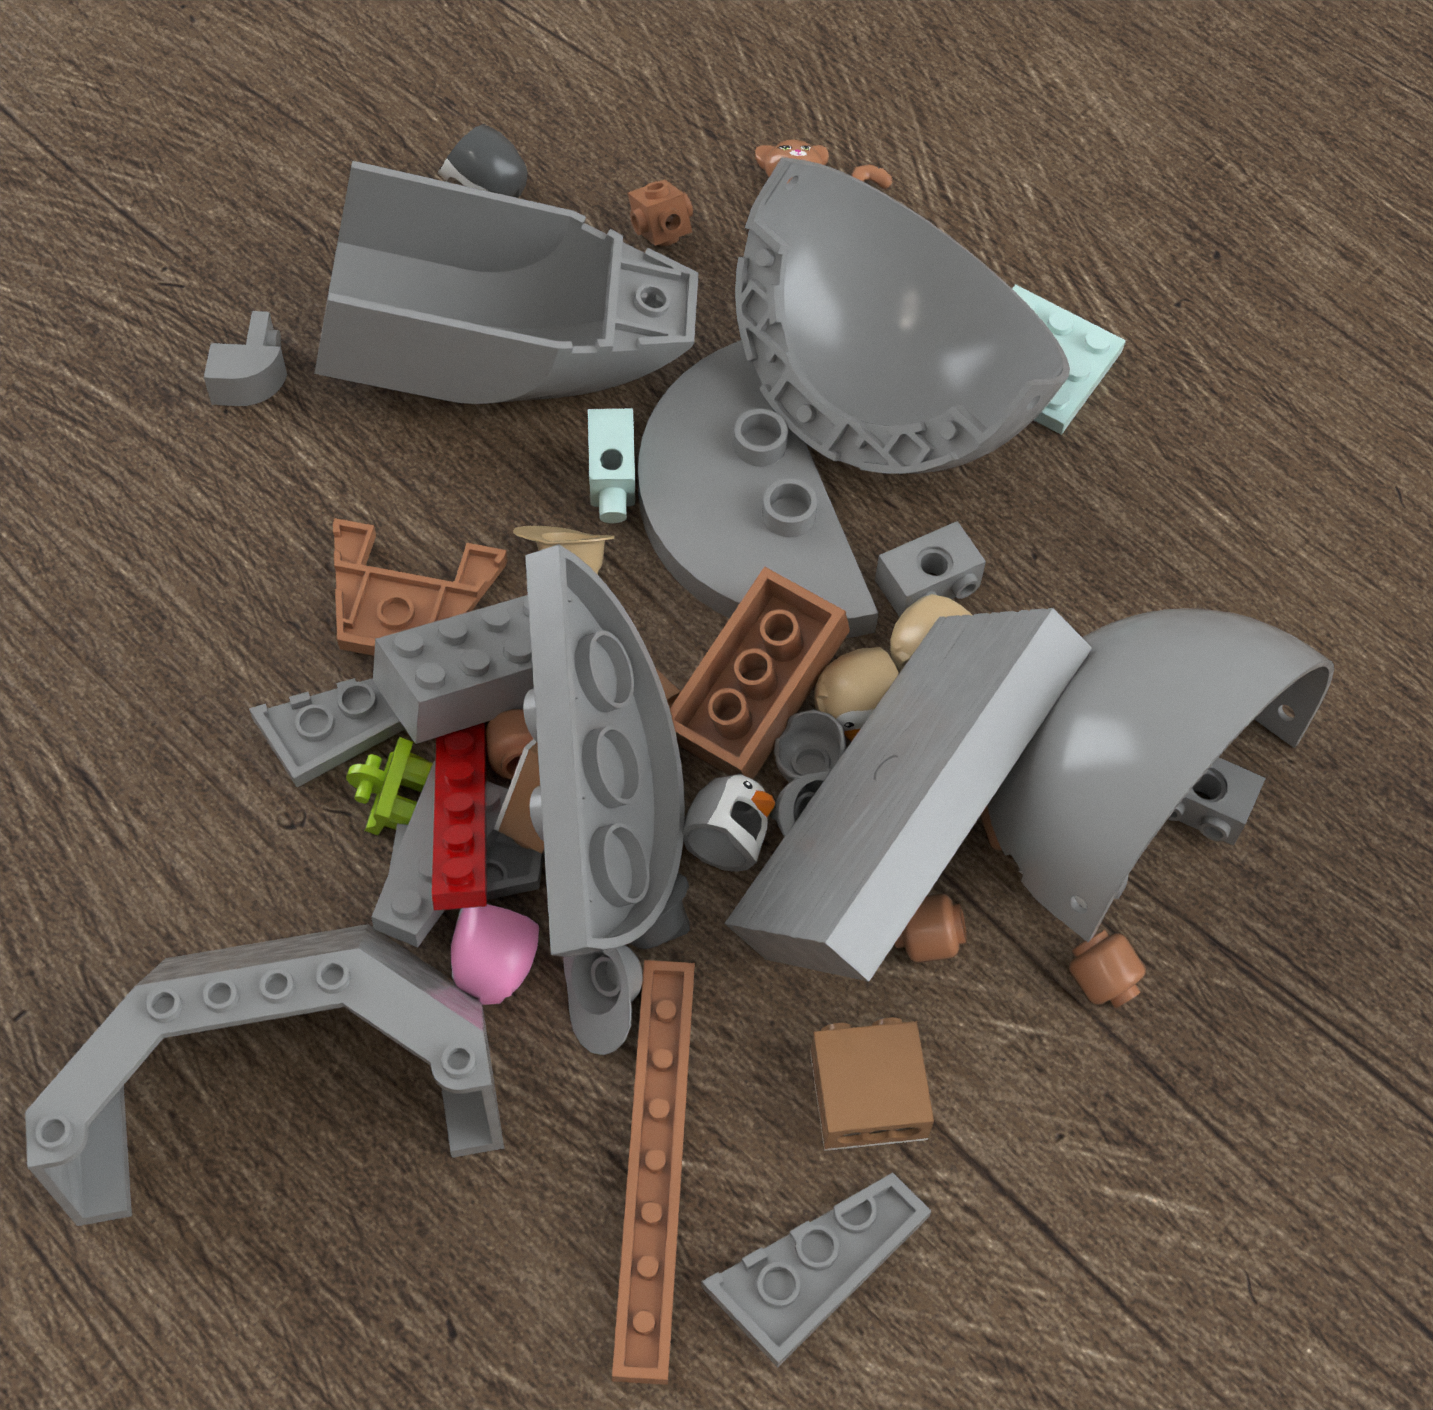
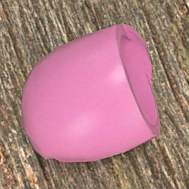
M489 904L486 907L461 908L451 944L452 978L456 986L476 998L482 1005L500 1004L506 997H510L521 985L531 969L538 946L539 925L527 916Z

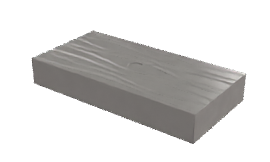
M1054 608L1031 609L1030 611L1020 610L1019 612H993L991 614L981 613L972 616L955 615L939 617L724 924L765 960L869 982L1092 647Z

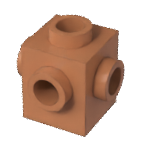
M665 179L628 192L632 226L638 235H642L653 245H671L676 243L679 237L692 233L689 218L693 215L691 201L685 192H681Z

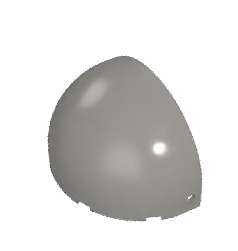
M785 157L780 159L755 200L745 228L749 229L744 256L738 257L735 300L740 337L747 361H752L763 385L759 387L763 396L772 409L785 420L788 428L807 445L833 461H841L859 467L860 470L892 474L936 472L967 464L998 449L1026 428L1049 404L1070 374L1068 359L1062 347L1030 306L997 274L966 248L928 220L887 194L844 172L819 163Z
M1201 608L1165 609L1146 612L1114 621L1083 636L1082 638L1092 647L1091 651L988 803L991 824L999 845L1005 856L1012 855L1022 871L1023 877L1021 882L1048 911L1089 942L1097 932L1126 877L1163 824L1215 760L1254 719L1293 748L1299 744L1329 689L1334 674V664L1331 660L1300 639L1277 627L1251 617ZM1282 705L1291 707L1295 717L1287 716L1282 709ZM1075 896L1085 901L1087 909L1077 903Z

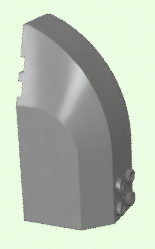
M352 161L315 374L468 404L561 398L605 390L633 381L660 369L693 346L699 273L650 248H647L644 253L624 243L623 235L611 229L606 234L584 223L586 217L573 210Z

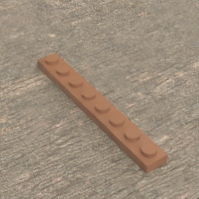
M644 960L612 1368L613 1382L668 1385L695 963Z

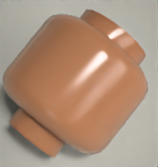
M511 709L502 712L493 720H490L485 728L486 753L491 769L499 776L511 780L515 774L524 747L533 740L525 723L523 709Z
M942 893L927 895L895 942V947H905L908 957L915 963L955 957L958 954L960 944L967 943L966 924L961 903L953 904L950 897Z
M1106 929L1095 934L1089 942L1084 941L1071 950L1075 958L1069 964L1070 973L1092 1004H1103L1110 1000L1114 1008H1117L1141 993L1136 983L1144 977L1146 968L1123 934L1114 933L1109 935Z

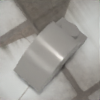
M252 311L246 345L210 344L204 380L212 405H254L272 397L284 384L287 371L281 351V334L279 330H274L270 312Z

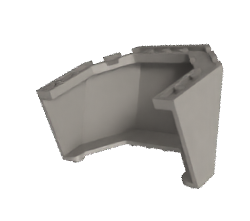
M369 924L165 958L129 992L25 1111L27 1168L77 1226L132 1216L124 1084L162 1039L345 1007L431 1066L434 1079L442 1088L452 1158L504 1149L483 1005L476 998L459 989L452 979L381 932L374 930Z

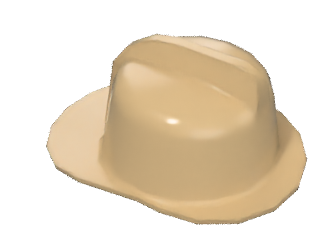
M521 526L513 530L516 536L536 541L539 551L558 544L579 557L597 575L598 570L603 564L605 541L615 538L614 535H592L551 526Z

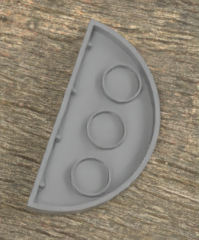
M742 340L721 348L703 358L685 371L668 388L649 417L642 436L638 459V497L645 531L654 551L665 568L681 586L696 599L729 619L765 566L845 610L850 629L846 638L875 633L878 619L877 608L807 445L788 428L785 420L772 409L759 389L763 385L753 362L747 361Z
M558 544L525 555L534 688L529 690L525 696L523 712L526 726L538 745L540 786H537L531 794L530 816L536 833L544 842L551 955L572 957L629 944L642 936L656 922L672 893L678 874L684 837L682 832L685 818V802L681 758L676 732L661 681L649 652L631 618L605 582L579 557Z

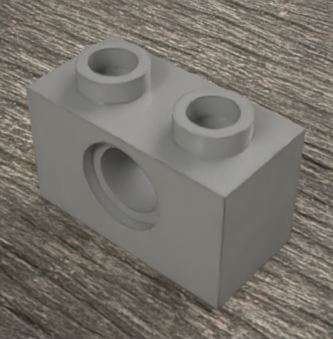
M956 521L880 554L875 581L900 617L906 608L920 598L931 594L950 599L955 597L962 599L971 595L980 587L986 561L959 522ZM927 573H933V574H936V575H938V576H932V575H929V574H927Z
M1218 757L1167 820L1180 821L1200 830L1204 836L1211 840L1224 841L1234 846L1248 820L1266 778ZM1195 792H1202L1209 796L1211 800L1203 799Z

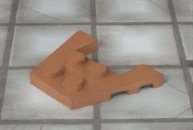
M335 518L333 521V535L335 545L334 566L336 571V626L339 649L374 656L376 638L472 611L505 568L508 561L507 550L466 543L455 581H446L366 566L376 538L374 525Z

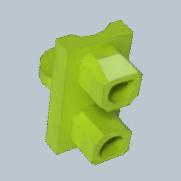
M399 737L394 752H390L384 771L379 769L382 759L373 754L368 755L365 764H355L349 767L346 780L350 785L357 788L354 799L359 803L366 804L369 802L371 793L376 794L364 831L379 835L384 826L396 830L397 824H409L417 802L397 795L399 786L402 785L422 792L433 765L428 760L410 753L413 741Z

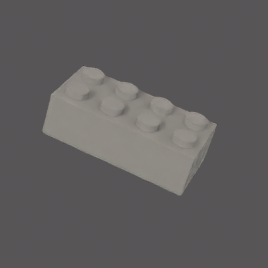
M528 595L375 639L373 681L415 744L493 720L498 714L511 709H523L527 692L534 688Z

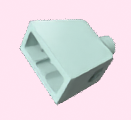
M633 408L588 409L590 502L592 506L599 507L601 521L620 523L627 518L626 506L635 505Z

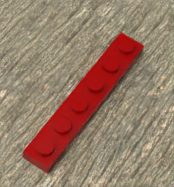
M486 722L436 737L432 901L434 911L487 906Z

